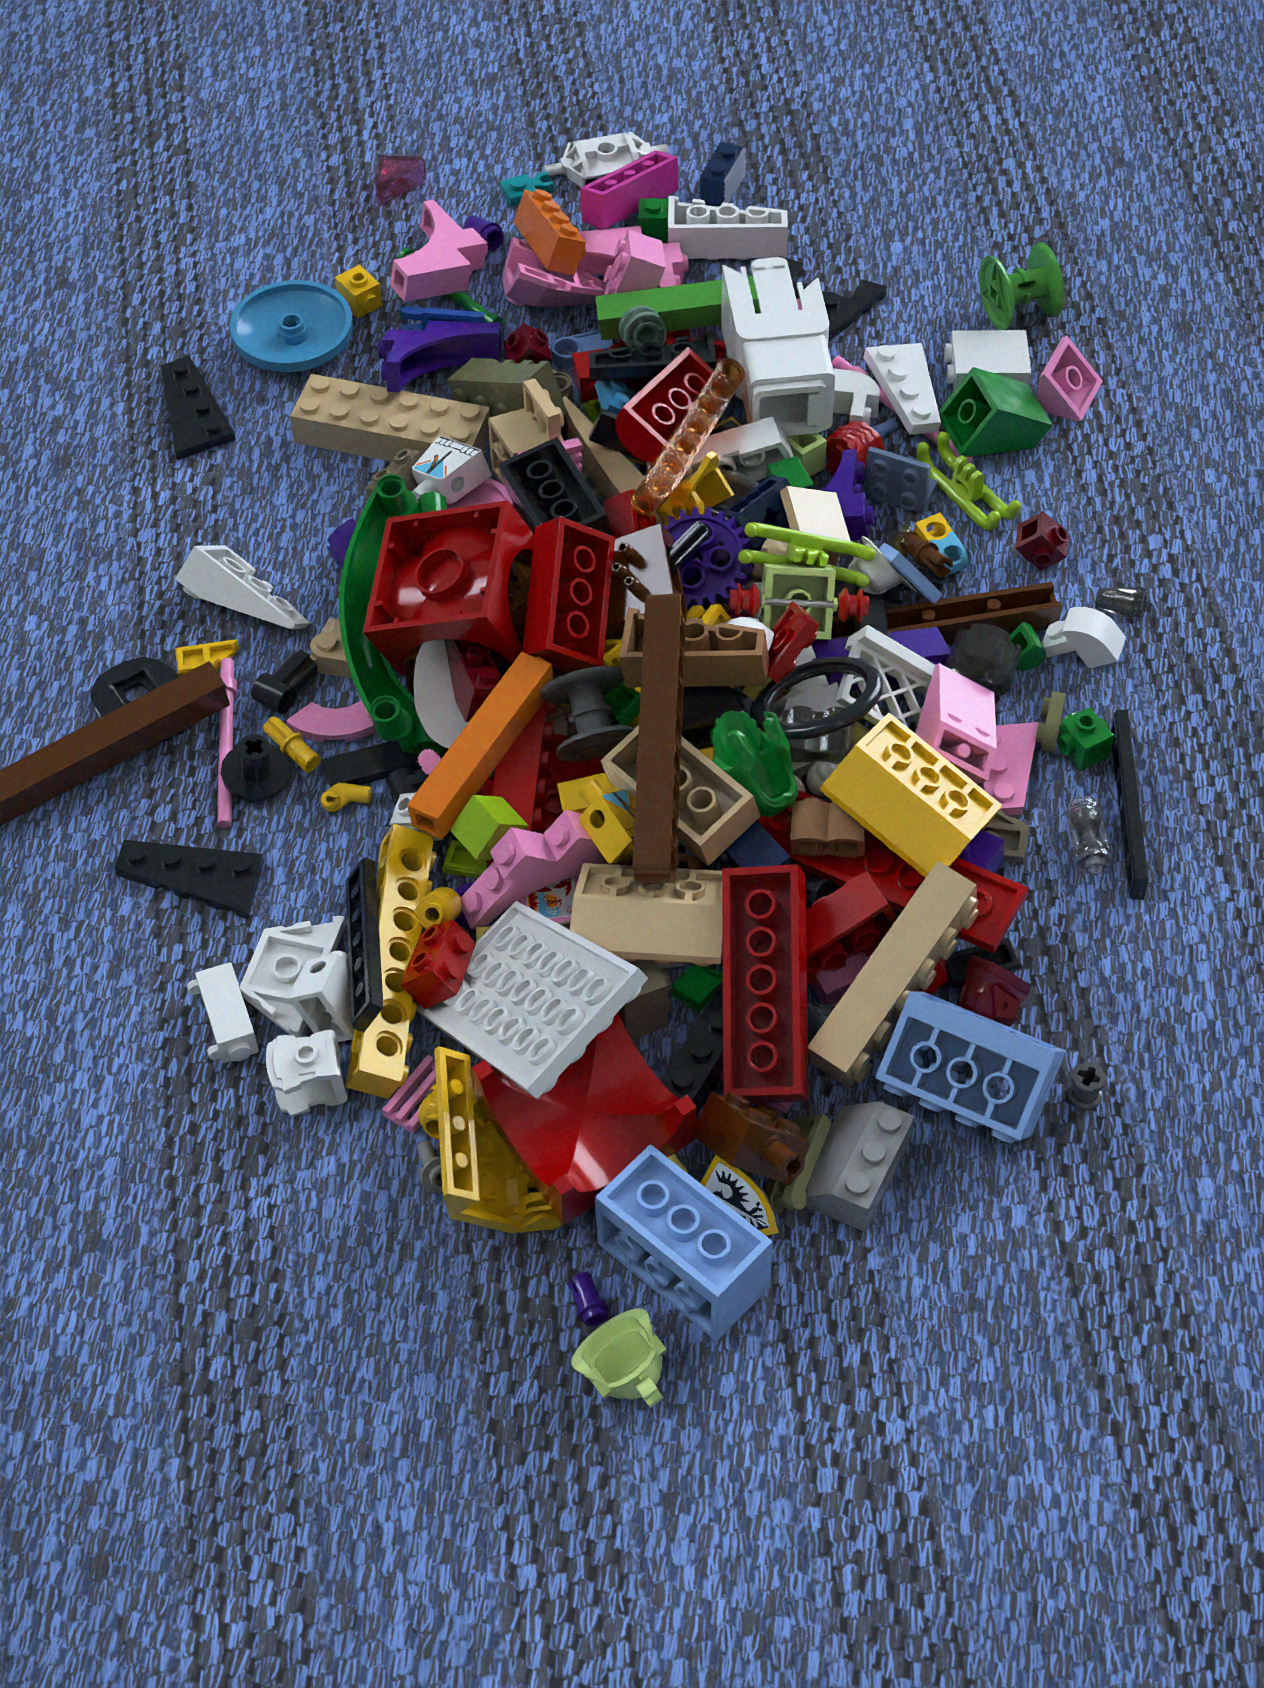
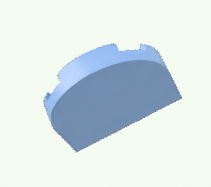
M883 543L878 548L893 569L913 585L917 590V594L931 603H936L943 594L899 551L886 543Z

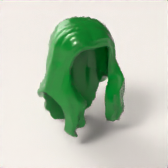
M744 711L725 712L720 718H716L714 726L710 730V743L713 745L712 762L754 796L760 816L771 817L779 815L783 810L793 806L798 796V786L793 776L790 744L779 724L778 716L772 712L765 711L763 727L766 732H761L757 728L756 721L750 719L749 715Z

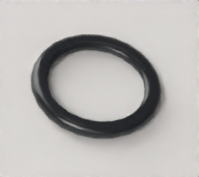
M843 656L812 660L795 666L791 674L783 677L779 683L773 680L768 682L754 700L752 718L756 721L757 727L762 732H766L763 727V722L765 721L764 712H769L773 701L790 687L804 680L826 674L844 673L856 675L864 679L866 688L863 694L844 710L831 716L805 723L779 721L787 740H807L838 732L867 715L877 704L883 690L881 673L870 662L859 658Z

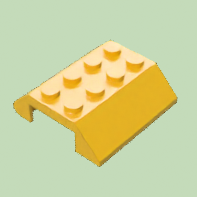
M440 1046L435 1048L442 1190L449 1218L507 1233L559 1228L562 1223L541 1193L528 1194L527 1188L536 1186L476 1102L470 1055Z

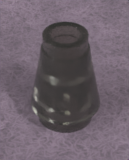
M1139 587L1099 588L1095 606L1096 608H1102L1103 610L1134 620L1135 617L1143 618L1148 595L1147 592L1140 591Z

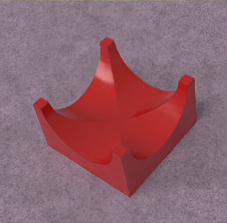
M508 500L387 518L363 629L364 635L401 676H405L404 660L411 654L413 648L424 642L439 639H456L477 643L498 652L510 663H513L522 652L523 646L516 635L510 615L508 601L509 573L512 562L518 553L523 554L529 560L532 559L534 534Z
M618 1012L613 1017L611 1025L605 1031L598 1033L586 1046V1050L581 1058L574 1063H570L558 1076L555 1086L550 1091L542 1094L538 1099L495 1070L485 1059L471 1068L476 1102L563 1226L595 1206V1196L650 1144L668 1158L694 1141L697 1107L688 1095L681 1099L676 1097L656 1077L632 1042Z

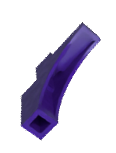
M428 320L424 331L387 329L383 340H379L378 344L379 359H384L381 365L382 381H387V392H400L408 382L420 375L441 368L463 365L471 358L496 359L499 362L502 353L501 323Z
M856 449L843 450L842 459L836 473L822 490L837 494L850 541L862 540V536L869 538V526L875 524L873 505L868 506L863 486L860 484L861 481L866 480L864 462H859Z

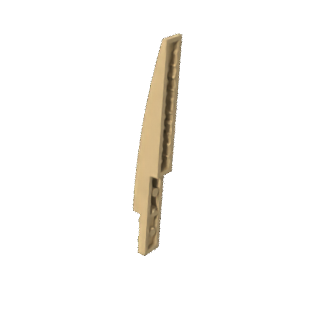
M566 396L562 397L567 410L563 417L567 418L569 440L578 438L582 443L583 450L580 451L583 455L582 462L606 499L630 489L640 492L644 488H655L621 452L590 441L589 434L594 424ZM655 512L656 525H664L665 522L661 513ZM721 600L716 601L726 612L730 611L729 604L726 605Z

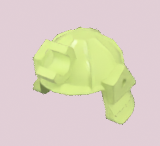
M641 1308L632 1309L613 1317L592 1332L575 1351L571 1361L573 1368L589 1378L604 1400L608 1396L631 1400L642 1397L651 1408L663 1399L656 1384L661 1377L662 1355L667 1352V1349L653 1332L646 1310Z

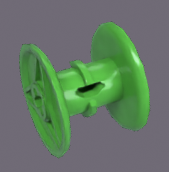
M1043 242L1035 244L1029 253L1028 269L1016 268L1014 269L1015 273L1007 274L1002 263L995 257L986 256L983 258L979 269L980 293L987 316L995 328L1007 330L1013 322L1015 304L1018 303L1021 306H1025L1033 299H1035L1036 304L1047 316L1053 318L1060 315L1065 299L1064 282L1056 256L1048 245Z

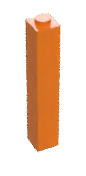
M524 652L519 654L407 804L413 827L442 840L444 839L471 796L476 795L544 702V699L540 696V689L548 682L554 680L552 664L541 657H533Z

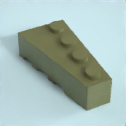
M471 358L447 379L453 400L490 407V416L494 417L523 409V381L535 378L541 388L548 391L554 406L559 407L563 415L567 413L549 361H541L539 364H534L532 360H524L521 364H515L511 359H505L502 363H498L496 359Z

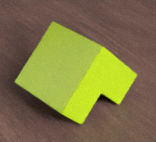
M472 795L450 831L476 860H491L493 858L490 853L491 849L511 827L526 830L529 825L503 797Z

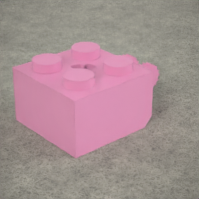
M627 230L624 240L620 238L617 242L614 252L616 260L613 266L609 265L606 269L603 282L606 283L605 295L657 288L665 271L666 265L662 241Z

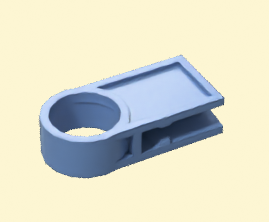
M600 329L562 337L552 344V360L559 367L572 368V355H561L558 352L568 349L576 353L596 349L608 350L614 343L612 339L601 340Z

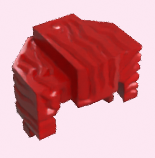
M851 421L847 425H842L826 438V455L829 461L825 469L830 471V475L834 476L841 462L843 450L856 449L859 462H864L866 471L869 448L875 447L885 450L880 434L864 421Z

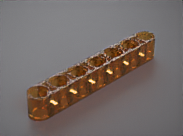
M724 358L720 361L703 383L632 494L631 505L642 516H654L676 489L744 380L745 371L739 362L731 358Z

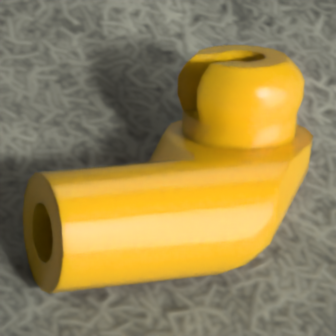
M337 783L321 795V805L326 811L335 812L351 802L370 804L372 787Z

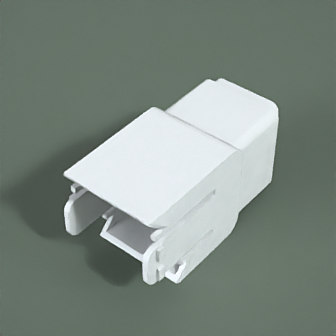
M781 257L754 260L751 264V270L761 313L755 314L746 268L740 267L741 273L722 265L721 329L734 392L738 398L743 400L748 424L774 416L786 436L819 433L822 430L829 429L832 426L835 374L828 349L829 319L819 278H816L805 289H803L802 282H797L802 310H798L787 261Z

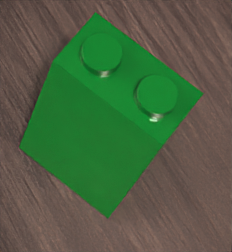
M972 367L939 410L942 425L949 434L960 456L963 455L964 457L1034 448L1053 426L1027 383Z

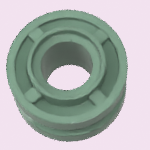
M645 305L634 306L627 310L620 319L619 335L626 346L632 348L633 351L639 350L644 343L657 341L661 346L665 344L667 327L653 308ZM648 327L646 332L638 335L640 329Z

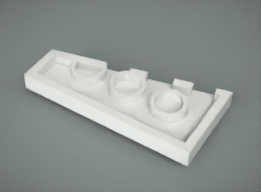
M922 343L866 347L863 358L909 435L938 432L941 420Z

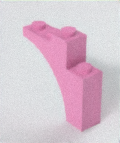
M434 200L423 201L420 228L428 237V243L411 255L393 260L390 286L404 302L468 290L469 277L472 271L484 269L485 256L488 253L487 242L473 228L461 229Z
M633 226L578 232L586 242V253L583 260L579 261L578 268L589 274L604 276L609 265L613 266L616 260L614 252L620 238L624 240L627 230L642 234L641 227ZM680 242L662 243L666 268L657 288L684 284V272L689 271L687 254H682Z
M565 810L544 834L512 827L490 851L494 861L461 897L462 911L471 929L476 930V927L487 926L515 901H519L539 889L579 876L583 863L609 864L579 822V816L582 813ZM632 858L611 865H628Z

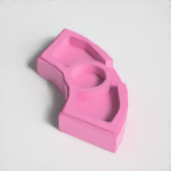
M361 701L349 707L338 709L321 707L311 702L286 720L287 726L294 733L299 732L303 738L323 743L324 740L345 739V742L355 741L376 732Z

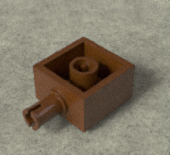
M711 1092L696 1122L695 1138L732 1167L790 1185L793 1179L802 1173L805 1166L803 1158L810 1145V1142L798 1133L800 1127L789 1120L778 1117L779 1111L764 1103L758 1102L757 1106L754 1107L749 1105L750 1102L735 1093L728 1092L727 1097Z

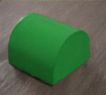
M1022 622L1000 644L1013 668L1019 671L1037 667L1046 657V650L1030 624Z

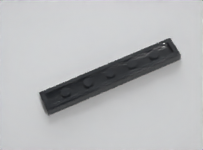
M1116 710L1113 715L1110 731L1114 734L1112 755L1129 898L1133 900H1144L1149 878L1128 710Z
M366 857L360 860L345 880L351 1025L353 1029L363 1033L384 1008L375 861Z

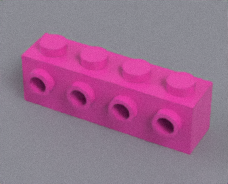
M655 150L581 187L580 206L582 222L593 225L594 228L599 230L609 229L611 225L628 219L630 215L639 211V198L666 199L668 195L678 191V157Z

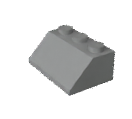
M880 1101L841 1106L829 1129L825 1144L821 1149L813 1174L806 1187V1207L866 1232L912 1140L915 1116Z

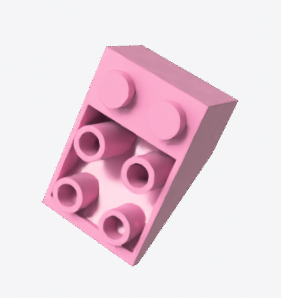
M939 663L935 665L915 734L976 784L988 781L997 750L994 692Z

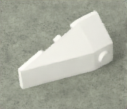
M225 545L194 546L175 578L184 586L183 590L193 598H201L289 629H303L309 625V622L287 600L279 596H272L270 592L273 590V587L267 581H261L253 577L252 575H254L256 570Z

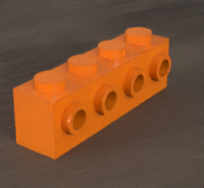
M536 189L535 192L524 190L513 221L514 225L547 270L574 276L579 261L583 260L586 253L585 240L578 233L579 230L569 221L570 218L562 212L561 207L552 199L550 193L540 189Z

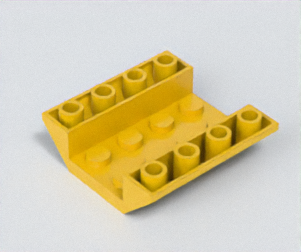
M890 713L853 747L819 788L833 803L841 807L858 821L862 827L870 831L887 845L891 851L899 855L925 878L937 861L950 867L963 849L992 821L1002 807L998 801Z

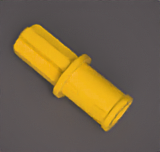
M270 717L263 725V731L305 773H310L319 766L321 756L303 741L304 738L299 732L294 733L276 717Z

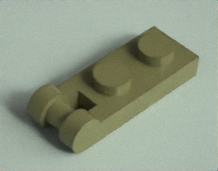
M824 1113L798 1117L792 1121L800 1127L798 1133L807 1139L810 1145L803 1158L805 1162L804 1169L798 1177L793 1179L790 1185L772 1179L768 1180L764 1192L775 1213H781L785 1208L789 1211L802 1210L806 1206L807 1196L805 1190L832 1124Z

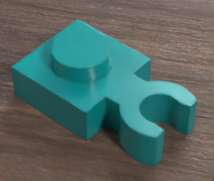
M540 172L531 179L527 174L500 181V190L510 207L520 204L524 190L535 192L536 189H540L548 193L554 192V182L549 181L548 172Z

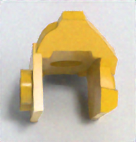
M710 451L704 457L696 473L671 487L644 488L640 491L654 497L655 512L661 513L665 527L669 525L668 515L678 520L680 519L681 509L685 511L687 516H690L695 506L698 509L699 515H704V506L713 507L734 495L717 467L719 462L717 453Z

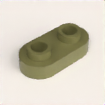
M1052 691L1051 698L1044 696L1040 717L1047 719L1046 723H1038L1035 743H1041L1040 751L1055 752L1066 693Z

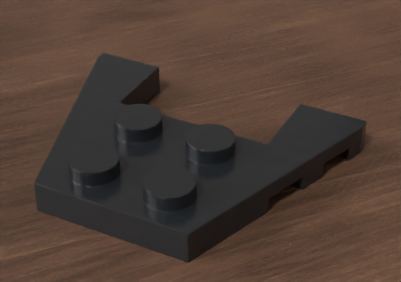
M781 257L788 263L795 297L798 299L799 293L796 282L803 273L804 263ZM862 279L851 298L839 296L834 292L822 291L829 319L828 343L849 327L855 317L868 312L874 302L883 300L887 295V286ZM802 284V285H803V289H805V288L808 286V285Z

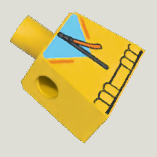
M597 780L590 781L579 792L580 796L589 805L579 816V822L609 864L632 858L636 799L625 789L606 792Z

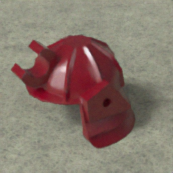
M968 956L966 978L957 999V1006L1008 1027L1012 1024L1018 1025L1021 1022L1015 1015L1021 1003L1028 997L1030 986L1015 974L993 962L977 956Z

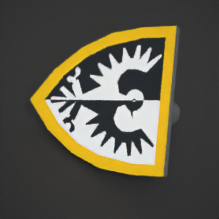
M715 1155L700 1184L765 1236L779 1233L780 1230L774 1209L762 1188L747 1172L730 1166L719 1156Z

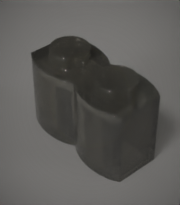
M798 705L789 710H783L782 722L805 723L838 713L845 708L830 707L827 711L817 712L808 706ZM855 723L823 737L807 740H788L791 762L826 761L840 764L854 747Z

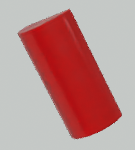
M687 347L622 407L616 418L618 437L623 446L638 459L646 462H660L667 458L735 390Z

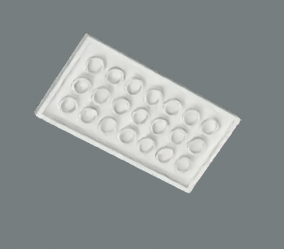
M515 901L477 941L457 995L426 1009H423L418 1004L416 1011L431 1024L481 1060L485 1059L495 1070L538 1099L542 1094L550 1091L555 1086L558 1076L570 1063H574L581 1058L591 1040L611 1025L615 1014L626 1003L631 1002L638 996L641 986L649 978L638 967Z

